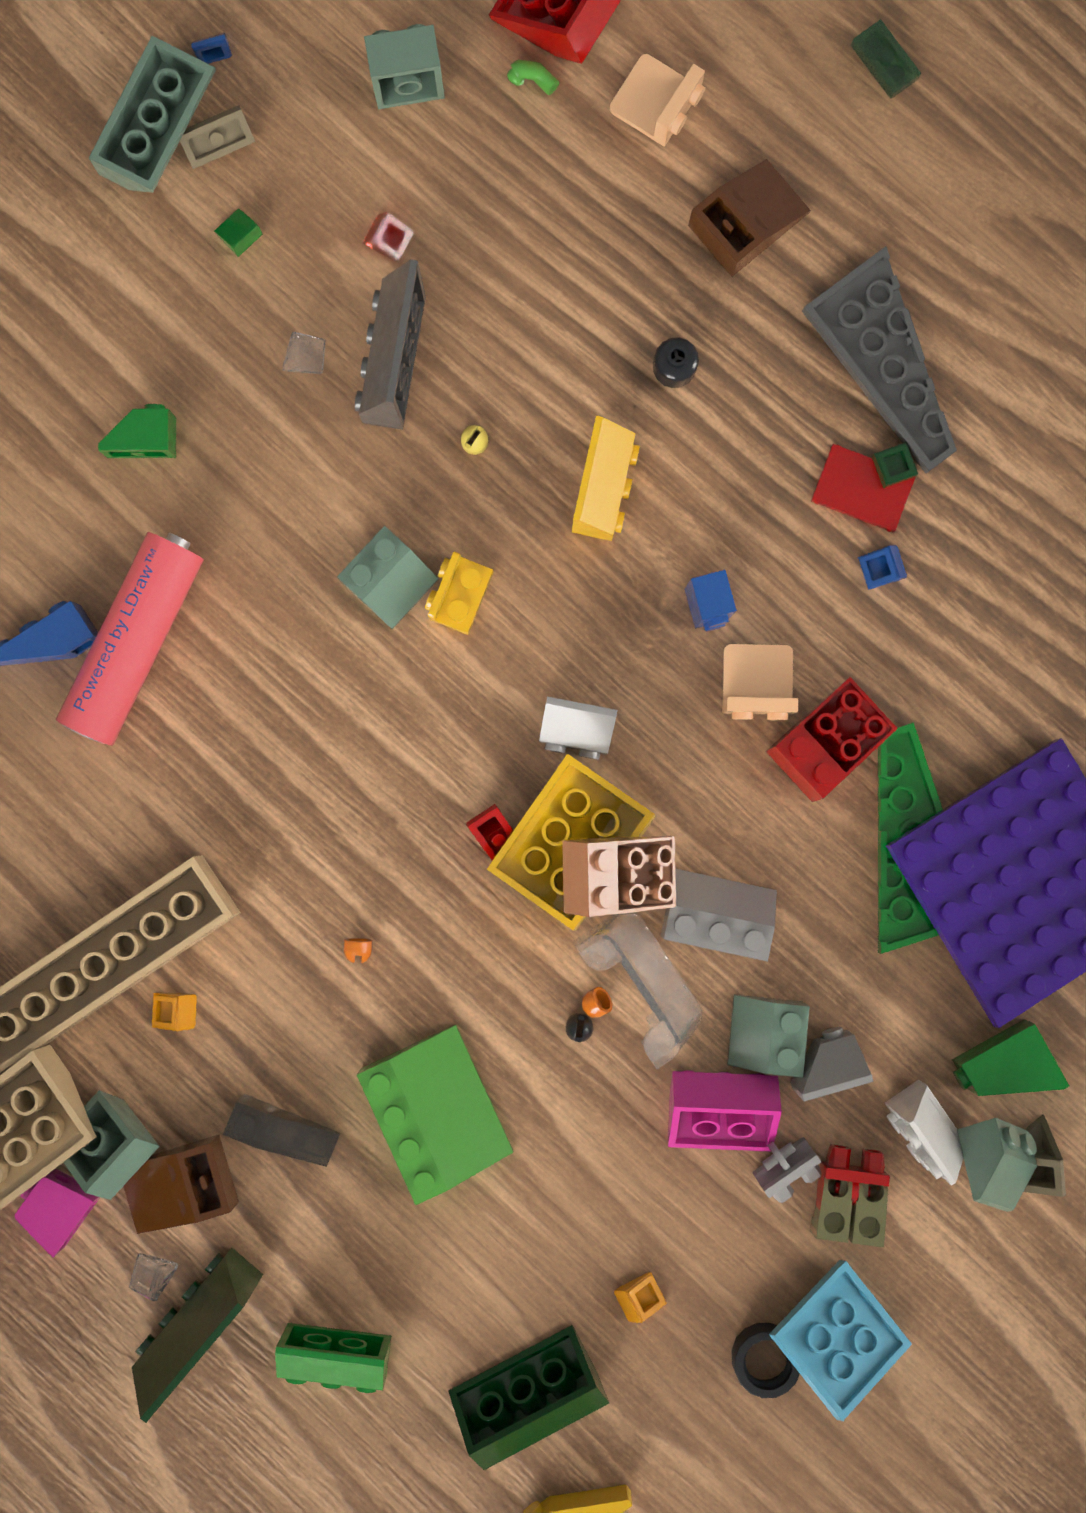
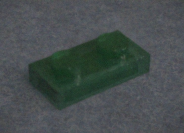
M881 19L856 36L851 43L853 50L890 99L916 82L921 75L919 69Z

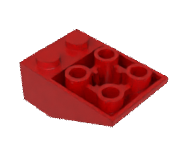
M849 677L790 728L766 753L811 802L824 799L898 728L856 682Z

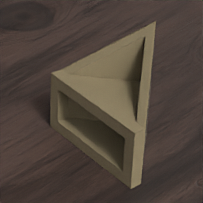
M1042 1114L1025 1129L1032 1135L1036 1143L1037 1152L1034 1155L1037 1167L1024 1192L1064 1197L1066 1196L1063 1158L1044 1114Z

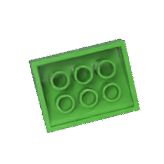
M456 1024L364 1066L357 1073L358 1080L415 1205L450 1190L514 1152Z

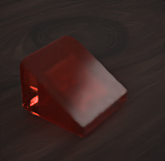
M388 212L378 214L363 244L399 262L414 231Z

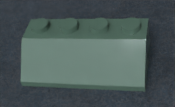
M151 36L89 156V160L97 173L128 190L153 193L216 71L215 67Z

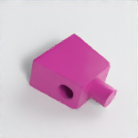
M54 1169L20 1195L25 1201L14 1217L49 1255L55 1257L65 1248L100 1197L85 1193L75 1178Z

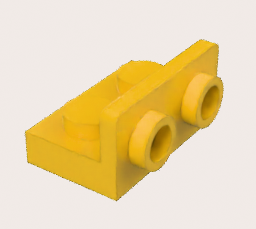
M453 552L451 559L445 557L438 573V577L442 578L438 591L432 589L425 605V609L429 610V619L468 635L493 575V569L465 559L457 552Z

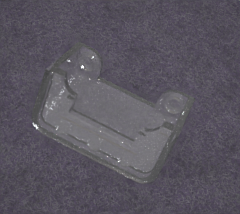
M637 912L612 914L575 939L574 944L585 963L592 969L607 970L621 962L653 1011L652 1014L646 1017L649 1030L646 1032L641 1043L647 1056L655 1068L658 1069L678 1054L700 1025L702 1009L642 917Z

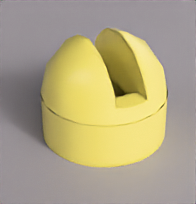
M471 425L465 428L461 434L463 449L473 455L484 452L488 446V435L485 429L478 425ZM475 431L480 432L472 446H470L467 442Z

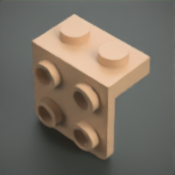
M643 54L612 100L610 112L665 147L673 134L678 135L687 119L685 114L691 105L695 107L703 96L706 88L702 85L705 70L693 64L684 77L649 54Z
M729 644L724 648L722 713L732 714L733 720H753V714H767V720L783 721L788 720V715L798 712V698H793V649L790 646Z

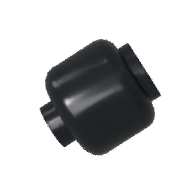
M680 337L670 338L662 342L657 348L653 359V373L656 379L664 386L670 388H681L689 384L694 378L699 364V355L695 346L688 340Z

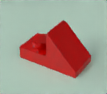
M493 804L465 823L492 861L514 831L496 804Z

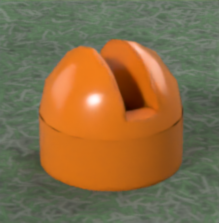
M344 939V954L348 961L354 964L355 956H360L361 964L369 959L372 952L371 939Z
M602 987L590 990L582 999L583 1011L592 1018L602 1017L611 1012L613 1007L610 995Z

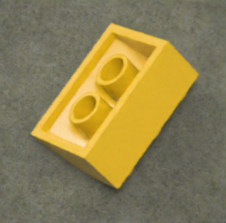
M596 416L575 508L572 533L612 541L614 532L621 533L625 512H620L619 507L621 498L627 500L629 498L633 479L626 478L629 465L636 466L640 446L634 444L636 433L604 417Z

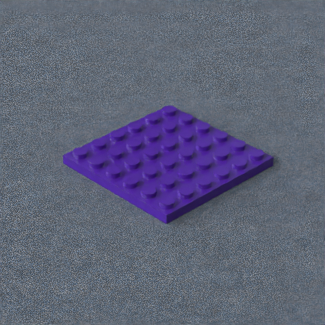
M1062 738L1055 739L886 845L994 1027H1002L1086 972V778Z

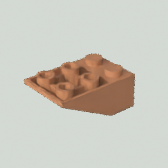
M675 836L564 840V913L595 917L676 907Z

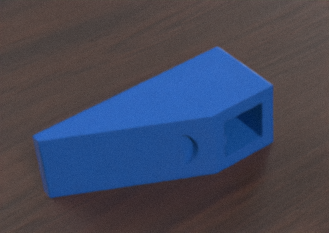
M72 601L59 602L48 610L49 615L42 620L28 622L19 629V635L10 641L8 639L0 641V666L76 658L91 648L98 631L81 605Z

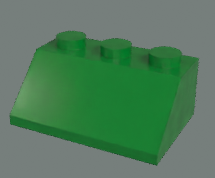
M288 1323L276 1346L277 1378H285L291 1384H304L307 1381L321 1383V1386L329 1389L350 1386L356 1387V1390L362 1393H374L377 1390L383 1391L387 1377L392 1336Z

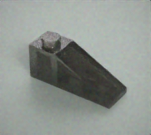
M244 1094L236 1101L223 1133L227 1137L254 1148L325 1167L328 1166L341 1134L247 1094Z

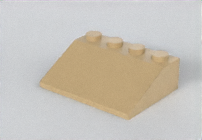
M51 1045L32 1050L0 1075V1210L96 1138L72 1076Z

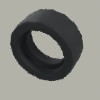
M755 1323L745 1328L736 1337L731 1350L732 1365L740 1385L750 1394L760 1398H777L787 1393L797 1383L800 1374L787 1357L785 1369L772 1379L759 1380L748 1372L745 1363L747 1351L760 1341H774L769 1334L777 1325L772 1323Z

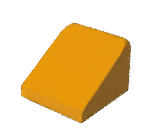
M153 993L152 1028L172 1031L194 1029L196 1025L197 996L186 993Z
M651 1272L643 1274L614 1291L627 1320L633 1323H643L667 1304Z

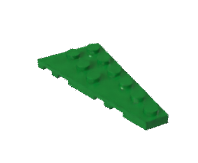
M914 723L898 727L878 747L879 954L939 935L886 847L890 842L943 810Z

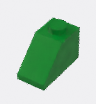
M146 404L144 409H132L98 443V451L107 458H176V417L161 404Z

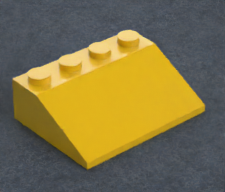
M567 754L487 870L568 928L576 931L585 919V916L564 913L563 841L588 838L642 837L656 816L649 809Z

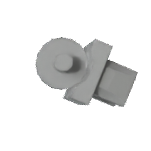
M804 1137L794 1144L788 1143L781 1149H778L775 1143L771 1142L767 1146L773 1154L762 1161V1166L752 1172L768 1198L773 1196L777 1201L783 1203L792 1197L794 1190L790 1184L796 1179L802 1177L805 1183H812L821 1177L822 1173L818 1165L821 1163V1160Z

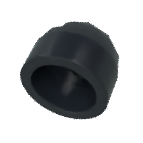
M576 1013L568 1018L566 1033L571 1040L584 1042L593 1034L592 1020L586 1014ZM578 1020H584L582 1037H575Z

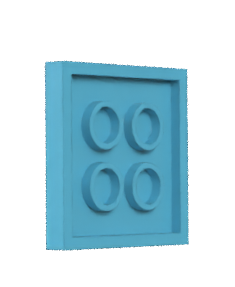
M839 1260L769 1334L835 1419L840 1421L845 1420L912 1345L847 1261Z

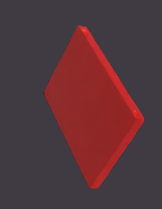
M832 444L811 502L894 533L916 477L883 488L872 458L841 447L838 444Z

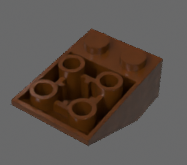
M766 159L720 186L693 208L688 226L733 277L808 215L811 210Z
M220 1135L151 1155L123 1186L137 1234L198 1223L230 1213L239 1202Z

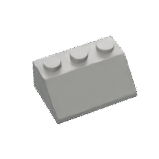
M675 869L676 907L666 908L660 936L669 941L768 962L775 929L777 890Z

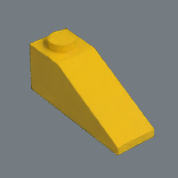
M619 1485L549 1496L542 1502L535 1501L531 1503L523 1513H623L632 1507L631 1490L627 1485Z

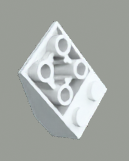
M917 1080L885 1102L891 1112L886 1117L897 1133H901L906 1141H910L906 1146L918 1163L921 1162L923 1167L930 1171L936 1179L942 1177L952 1186L957 1181L963 1161L957 1128L929 1087L922 1081Z

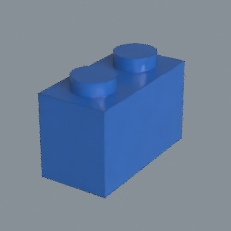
M726 570L692 578L684 589L695 629L704 626L705 632L725 627V624L730 622L729 618L737 611Z

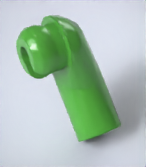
M518 59L511 64L512 68L507 72L508 80L512 84L520 86L523 85L525 79L533 80L547 95H551L560 83L540 62Z

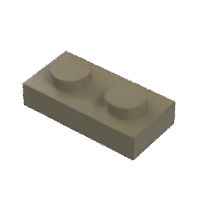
M239 105L186 128L180 139V143L193 169L255 142Z

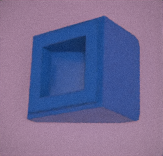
M225 33L191 43L196 58L207 64L232 56Z
M890 545L858 557L868 590L907 578L902 558L896 545Z

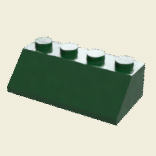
M573 1325L448 1390L468 1455L483 1470L610 1404L597 1370Z

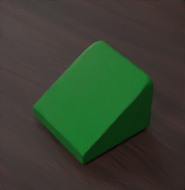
M239 208L214 231L237 257L263 235L255 221Z

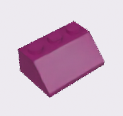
M691 1070L673 1071L669 1096L668 1147L771 1152L767 1145L775 1142L782 1112L778 1076L761 1073L751 1075L731 1074L728 1072L704 1073Z

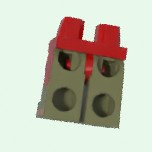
M830 1144L826 1162L821 1161L819 1167L822 1174L818 1178L814 1217L811 1219L810 1232L816 1239L848 1243L849 1239L853 1244L884 1247L888 1187L890 1182V1175L884 1171V1153L874 1149H863L861 1166L849 1165L851 1148Z

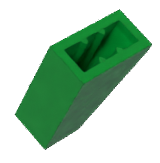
M1025 1019L952 1059L957 1070L953 1071V1074L963 1090L968 1089L977 1096L1064 1090L1070 1086L1037 1026Z

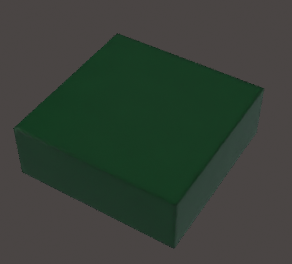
M906 442L874 453L871 456L883 488L918 475Z

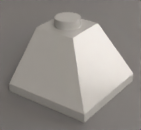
M835 1027L823 1031V1037L813 1040L805 1055L803 1078L793 1077L790 1083L792 1089L805 1102L874 1081L855 1035L848 1030L843 1031L842 1027Z

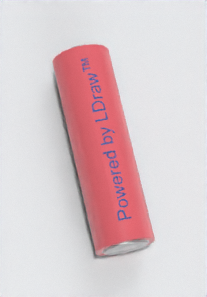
M147 532L56 717V721L91 740L111 746L114 745L204 561L203 558L188 550L190 542L172 533H168L165 539Z

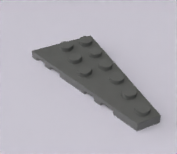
M885 246L804 306L802 312L900 441L907 443L911 455L927 474L957 450L944 412L940 410L934 391L936 389L932 377L929 378L925 367V357L909 310L904 306L899 291L900 284L897 276L893 274L889 262L890 255Z

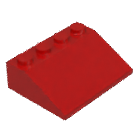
M497 0L489 13V17L491 20L550 54L582 64L621 0Z

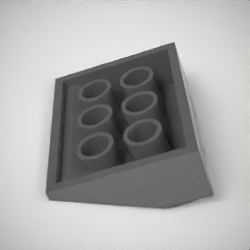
M410 259L382 278L381 289L375 290L373 295L372 310L377 312L375 323H369L366 342L371 345L369 357H363L361 364V378H365L363 391L358 390L355 398V411L359 412L361 421L364 424L403 430L426 300L418 260Z

